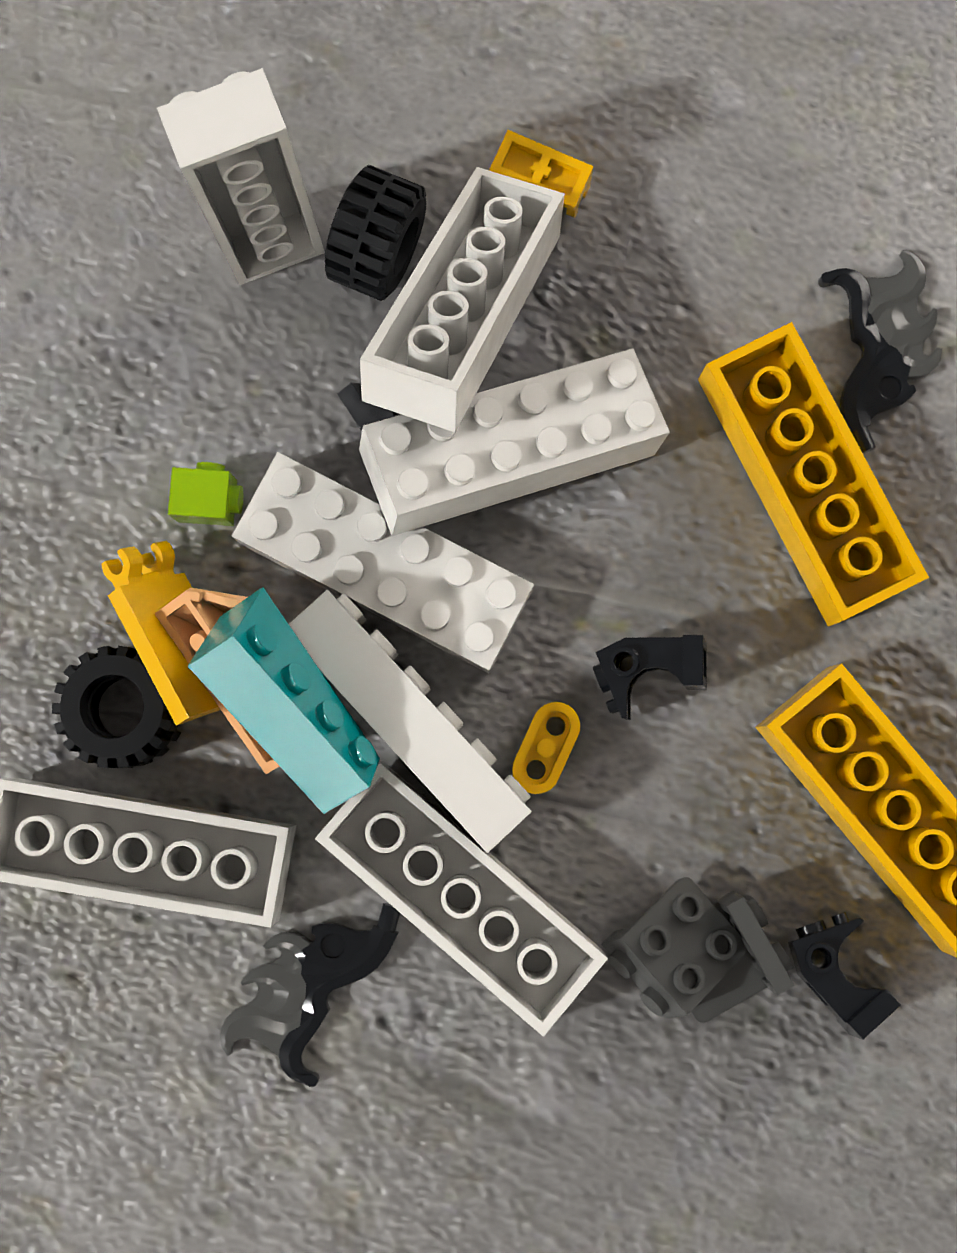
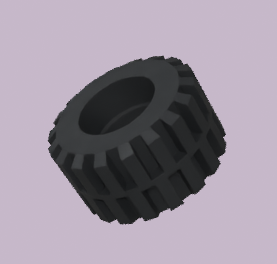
M372 165L364 167L347 187L329 231L325 250V272L327 279L379 301L385 300L400 283L416 249L426 213L425 188Z
M119 645L118 648L104 646L97 648L98 653L96 654L86 652L79 656L81 664L78 666L69 665L63 672L69 677L66 684L57 682L54 690L55 693L62 694L60 703H52V714H60L61 722L55 723L54 727L57 734L67 736L68 739L63 743L69 751L79 752L78 759L86 763H95L97 767L102 768L144 766L153 762L152 758L163 756L170 750L167 745L170 741H177L182 732L177 730L178 725L176 726L136 649ZM127 679L134 682L139 688L143 697L144 710L142 718L134 730L125 736L117 737L109 733L103 726L99 716V703L103 693L110 685L119 680Z

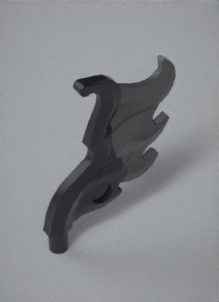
M902 250L899 254L904 267L898 274L891 277H864L855 270L842 268L825 272L818 280V284L822 288L831 285L841 286L846 291L849 299L851 341L860 347L861 358L844 384L840 398V412L863 454L876 448L868 430V427L871 425L870 420L877 414L900 407L910 399L917 390L914 385H909L907 380L925 377L941 361L942 348H936L930 356L923 353L925 340L933 332L938 314L935 308L930 311L927 317H922L918 313L917 303L919 295L925 287L926 272L921 260L915 254L906 250Z
M383 903L377 926L374 925L370 930L359 931L338 923L313 925L312 934L315 935L313 942L295 932H281L272 936L263 947L265 949L278 947L281 951V956L274 962L262 964L252 969L243 977L241 981L242 986L255 982L258 986V993L251 1002L236 1008L225 1019L221 1027L220 1041L226 1055L229 1056L233 1053L235 1041L241 1039L257 1040L279 1057L282 1070L288 1077L309 1087L316 1086L320 1076L318 1073L305 1068L302 1062V1054L305 1046L318 1030L330 1010L328 995L337 988L365 978L379 967L388 955L399 933L396 931L400 912L391 904Z

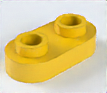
M551 702L542 706L535 713L512 764L513 777L528 793H545L551 790L558 782L580 732V720L572 707L562 702ZM552 717L560 718L564 723V730L558 736L551 735L546 728L547 721ZM533 760L542 762L545 768L543 776L539 779L530 778L526 771L527 765Z

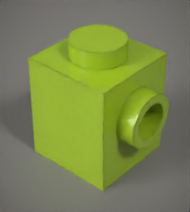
M198 462L196 469L172 467L168 515L178 523L234 526L235 514H241L243 508V487L237 485V479L230 471H225V466L222 464Z

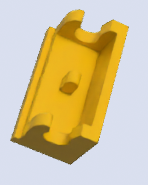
M507 130L489 171L565 193L563 207L567 208L566 215L575 218L580 201L586 197L590 188L594 166Z

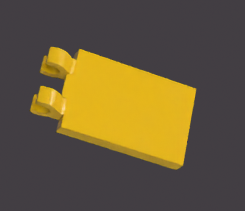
M167 541L151 544L150 547L155 554L156 561L151 553L141 554L134 546L121 548L117 553L123 562V566L119 559L107 560L101 564L104 575L115 587V590L107 596L174 723L177 726L221 710L200 679L188 668L189 663L154 614L180 594L192 588L185 573H174L175 552L173 547Z

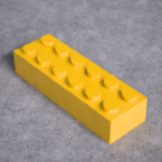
M792 322L706 364L698 381L828 627L840 623L929 578Z
M841 663L827 667L755 728L939 949L957 958V799Z

